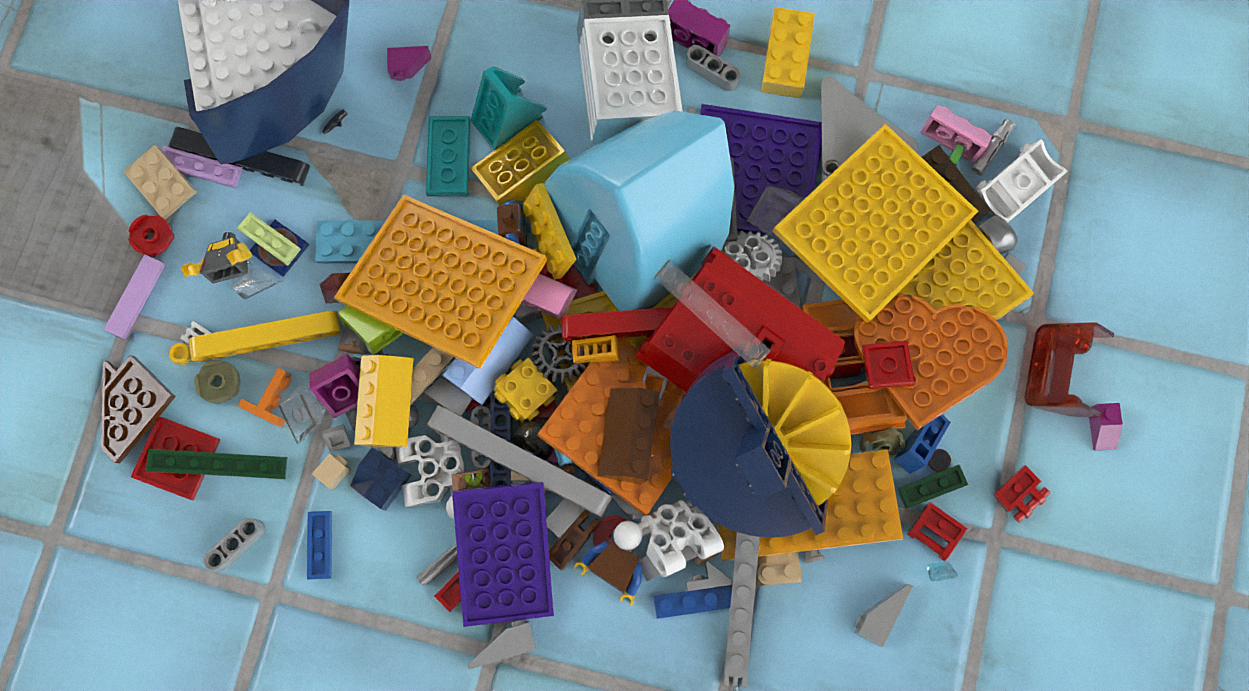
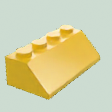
M386 355L361 356L354 445L367 447H407L414 358Z

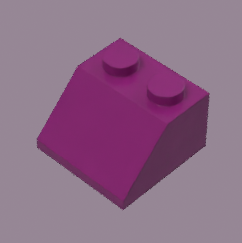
M347 353L309 373V389L334 418L357 407L360 368Z

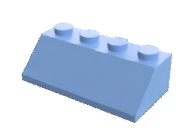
M512 317L481 369L456 358L443 376L483 405L497 385L495 380L503 373H507L534 337V334Z

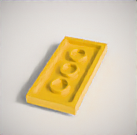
M544 183L536 184L523 203V212L529 219L531 231L537 238L540 252L546 255L548 259L547 269L552 274L554 280L562 278L577 259Z

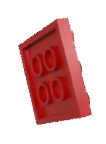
M159 416L131 474V478L194 501L205 475L147 472L148 449L215 453L221 439Z

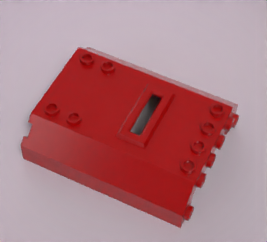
M713 246L701 262L702 266L653 334L647 336L635 353L638 359L687 393L697 376L711 363L740 346L743 348L748 359H750L765 338L773 344L761 361L772 359V361L796 366L807 372H812V375L822 382L825 377L829 378L835 370L834 365L844 349L845 341Z

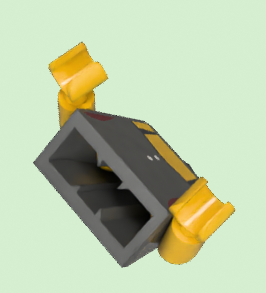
M225 232L222 240L208 245L206 254L200 263L193 264L190 262L182 265L180 268L184 277L189 275L196 276L201 273L214 284L248 274L247 260L252 257V253L246 244L241 243L236 238L234 233Z

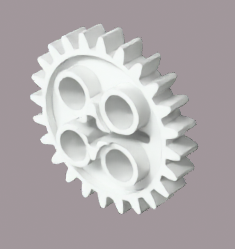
M741 231L740 235H737V241L724 243L721 251L763 281L764 279L769 282L770 276L776 277V271H780L782 250H779V244L774 245V239L768 240V235L760 237V232L753 235L751 231L748 234Z

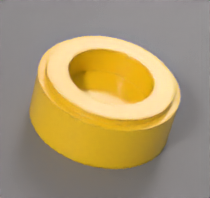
M184 343L174 344L169 350L170 360L178 365L189 363L191 360L190 347Z

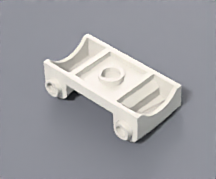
M1042 139L1033 144L1030 142L1026 143L1019 149L1021 151L1018 155L1019 157L995 178L988 182L983 180L975 186L977 190L975 192L990 210L989 214L992 217L996 215L1008 223L1068 172L1049 156Z

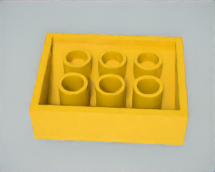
M535 120L472 166L471 169L496 203L501 206L509 200L525 202L536 184L545 183L552 173L561 164L570 160V158L541 123Z

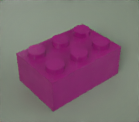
M674 0L668 9L672 41L687 49L693 45H699L719 57L727 45L730 24L723 18L711 15L706 9L692 5L689 0Z

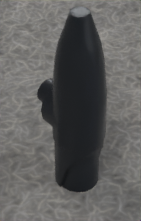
M342 109L326 124L322 133L326 134L337 126L341 127V121L347 115V112Z

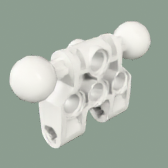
M437 431L435 432L440 434L441 443H437L426 435L408 438L407 447H395L398 465L419 462L418 470L422 478L420 481L402 485L405 508L440 502L450 488L451 497L447 501L446 511L448 516L454 520L451 475L465 473L460 444ZM426 442H430V451L424 453L423 445ZM455 458L457 465L454 469L450 470L448 462L450 459ZM434 463V472L428 474L426 471L427 466ZM437 484L439 492L437 495L432 496L430 489L433 485Z
M680 500L674 504H664L657 511L643 516L641 523L638 524L631 521L621 522L615 528L613 535L615 544L625 550L636 548L640 544L642 536L647 535L650 542L646 554L663 577H667L686 567V561L681 552L685 546H691L701 559H706L724 549L723 541L709 518L700 509L693 507L690 501L685 503Z

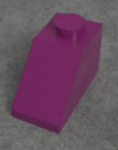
M428 46L387 48V71L390 78L396 81L413 78L431 60Z
M1120 403L1096 404L1089 407L1088 415L1093 451L1117 449L1123 426Z

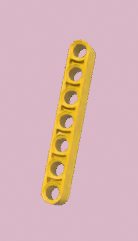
M325 311L195 336L188 340L191 360L193 362H202L336 336L341 333L338 312Z

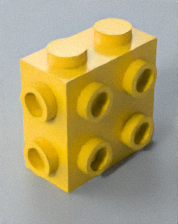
M527 358L525 361L518 360L511 367L513 371L510 374L506 375L503 373L496 379L495 383L497 385L493 389L496 399L502 404L505 402L510 408L509 413L516 420L520 419L522 422L525 419L531 421L540 413L537 409L542 404L548 406L555 399L554 394L557 392L554 385L544 378V374L542 372L539 373L537 366Z

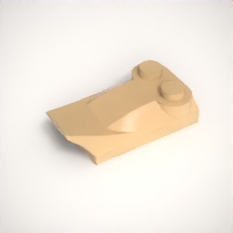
M798 552L758 557L756 586L802 582V570L799 565Z

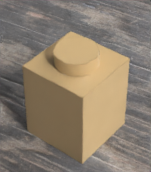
M329 453L312 475L327 488L334 490L351 469L346 466L348 461L341 455L334 456Z

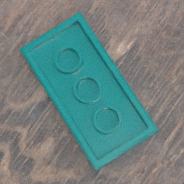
M429 116L426 175L427 196H468L470 116Z

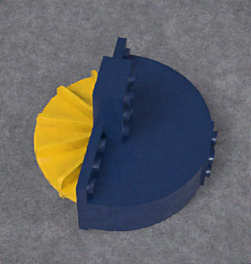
M740 346L706 367L691 384L677 409L670 438L673 463L671 467L672 477L676 482L680 483L685 499L688 502L690 501L693 507H697L716 523L735 532L756 537H784L798 534L811 528L815 535L825 532L828 498L837 490L848 468L851 453L850 427L840 401L823 382L812 375V372H807L787 363L772 361V359L750 362Z

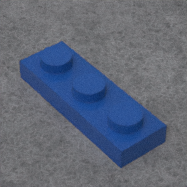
M332 511L308 512L307 580L332 579Z

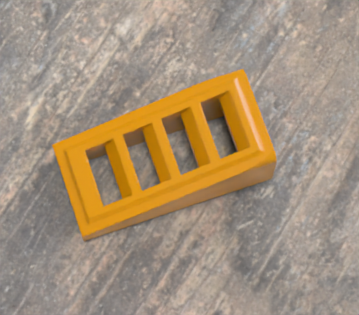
M616 335L572 341L574 363L620 361L619 342ZM607 345H611V352H608ZM580 346H584V356L580 355ZM589 346H593L592 355H590ZM598 346H602V353L600 354Z

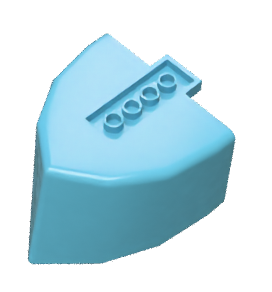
M674 110L642 120L561 164L544 183L577 259L573 263L574 267L588 286L597 281L619 311L653 308L699 271L702 266L701 262L713 246L721 251L729 234L734 182L725 123L721 118Z

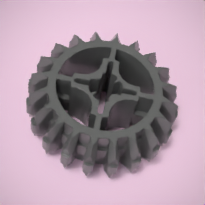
M561 324L557 325V330H554L553 326H549V333L542 330V337L536 336L535 338L538 344H532V349L535 351L531 353V357L538 358L533 361V364L536 366L541 365L537 371L539 373L546 371L544 374L546 379L549 375H552V382H555L557 377H560L561 383L565 382V377L571 382L573 381L572 374L580 377L581 373L579 370L585 371L587 367L583 363L573 362V354L569 351L572 342L563 341L557 344L552 341L550 343L551 340L562 338ZM580 346L581 356H584V346ZM544 347L553 356L550 365L544 359ZM565 348V357L562 355V357L557 359V351L560 352V350ZM562 363L573 365L567 369H556Z

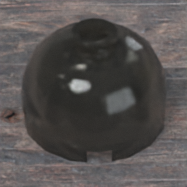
M543 419L525 420L512 434L511 441L515 446L525 451L527 449L533 452L534 456L542 460H547L554 450L551 445L537 436L547 422Z

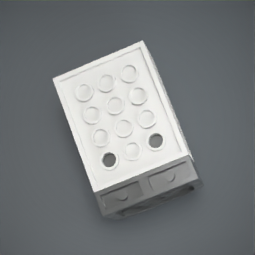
M582 0L577 23V35L592 146L600 144L642 120L674 110L682 111L667 0Z

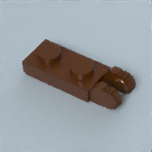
M587 510L580 514L549 550V560L561 571L568 566L589 540L591 534L600 525L601 521L596 518L586 530L580 526L591 514Z

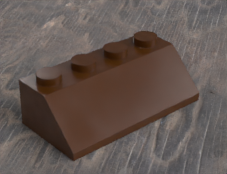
M638 387L611 388L598 477L635 484H642L648 480L660 392Z

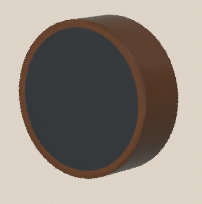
M936 449L928 465L934 471L946 470L951 464V457L947 451Z

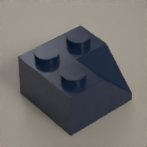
M371 447L358 465L350 486L378 508L386 511L401 491L402 485L407 483L412 474Z

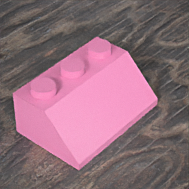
M939 105L936 106L921 130L922 134L952 151L957 144L963 146L964 151L961 156L972 163L987 148L992 137L983 128H977L970 124L967 119L958 117L951 113L948 108Z

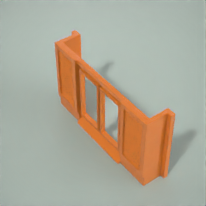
M843 299L802 305L801 310L837 336H854V326L858 314ZM860 355L838 358L834 367L864 363ZM825 377L822 381L840 401L849 423L851 435L884 431L888 427H896L897 429L906 427L905 421L907 417L885 388L868 389V383L832 388L830 378Z

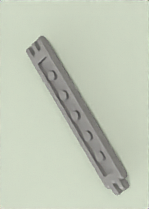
M738 532L724 685L728 686L729 677H734L733 686L737 687L738 678H743L741 685L742 688H746L759 537Z

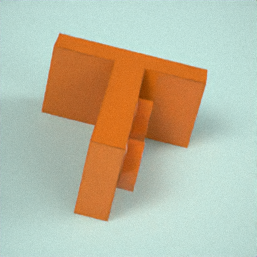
M278 367L258 405L256 406L241 399L238 407L282 428L286 420L271 412L278 407L281 400L280 396L283 390L289 387L292 375Z

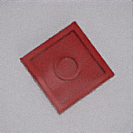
M908 341L862 345L868 389L913 386L915 384Z

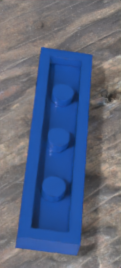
M732 585L653 596L656 618L730 608Z

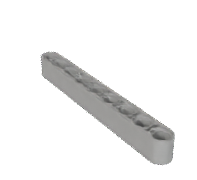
M437 406L427 423V426L522 477L532 482H543L545 489L599 517L603 516L612 499L607 493L441 406Z

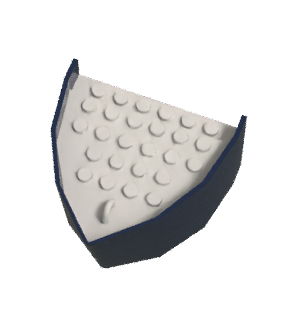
M178 0L191 79L184 80L189 116L197 125L221 165L241 161L288 143L324 112L344 71L349 0Z

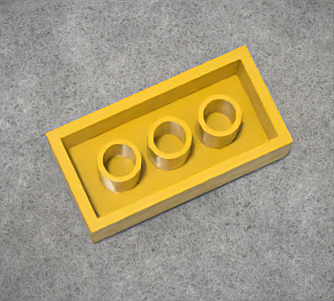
M774 7L760 92L801 98L805 85L815 13Z

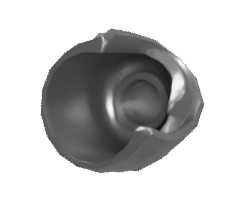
M998 216L991 217L979 226V230L1000 254L1007 253L1016 247L1018 239L1015 230Z

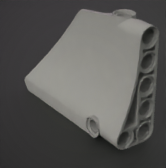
M827 76L822 79V182L832 174L829 172H834L884 124L890 127L919 155L914 137L880 116L834 77Z

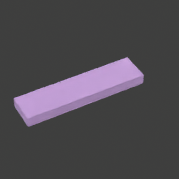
M166 146L162 147L164 154L182 174L236 189L243 172L241 167L231 164L221 165L219 161Z
M144 254L103 330L126 339L166 264Z

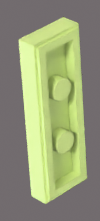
M251 212L237 227L240 232L287 266L301 250Z

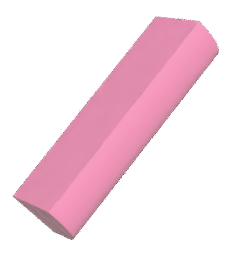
M539 274L521 303L561 320V317L565 316L577 289Z

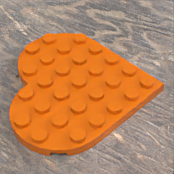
M897 293L869 323H866L858 315L854 326V342L859 355L863 359L862 345L908 341L915 384L913 386L885 389L915 429L919 430L991 383L1000 374L1007 362L1008 341L1003 328L997 320L980 308L954 304L944 306L935 311L927 302L914 295L911 297Z

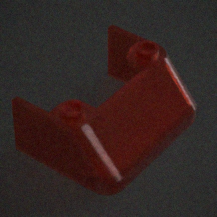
M1097 322L1043 324L1038 327L1035 332L1024 396L1025 402L1033 408L1066 416L1102 417L1101 412L1082 403L1078 396L1068 394L1074 355L1087 353L1092 347L1093 338H1114V333Z

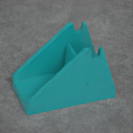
M494 66L483 71L470 121L491 148L496 150L535 120L539 121L542 119L541 113L545 112L547 107L518 96L517 93L521 91L519 86L523 85L525 80Z

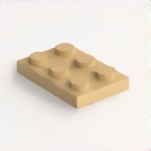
M155 144L123 171L164 219H167L197 193L159 146Z

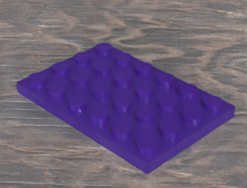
M531 482L452 491L463 627L554 616L544 483Z

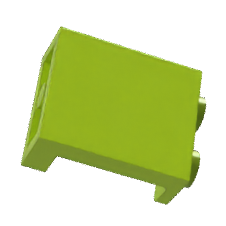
M345 306L338 312L342 324L345 327L349 326L365 342L368 351L372 355L404 334L348 306Z

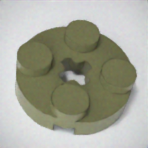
M209 361L201 367L202 369L199 374L195 376V390L200 397L214 404L225 403L239 393V372L233 365L225 361ZM218 376L220 379H222V383L219 387L213 385V382L216 381V377Z
M888 427L884 431L863 434L859 447L861 453L888 449L890 458L897 454L896 450L900 447L901 451L904 449L905 442L903 435L897 431L896 427Z

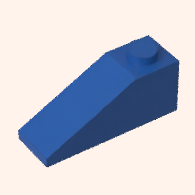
M942 414L919 430L915 429L905 441L904 449L901 451L900 448L894 460L909 474L925 467L951 422Z

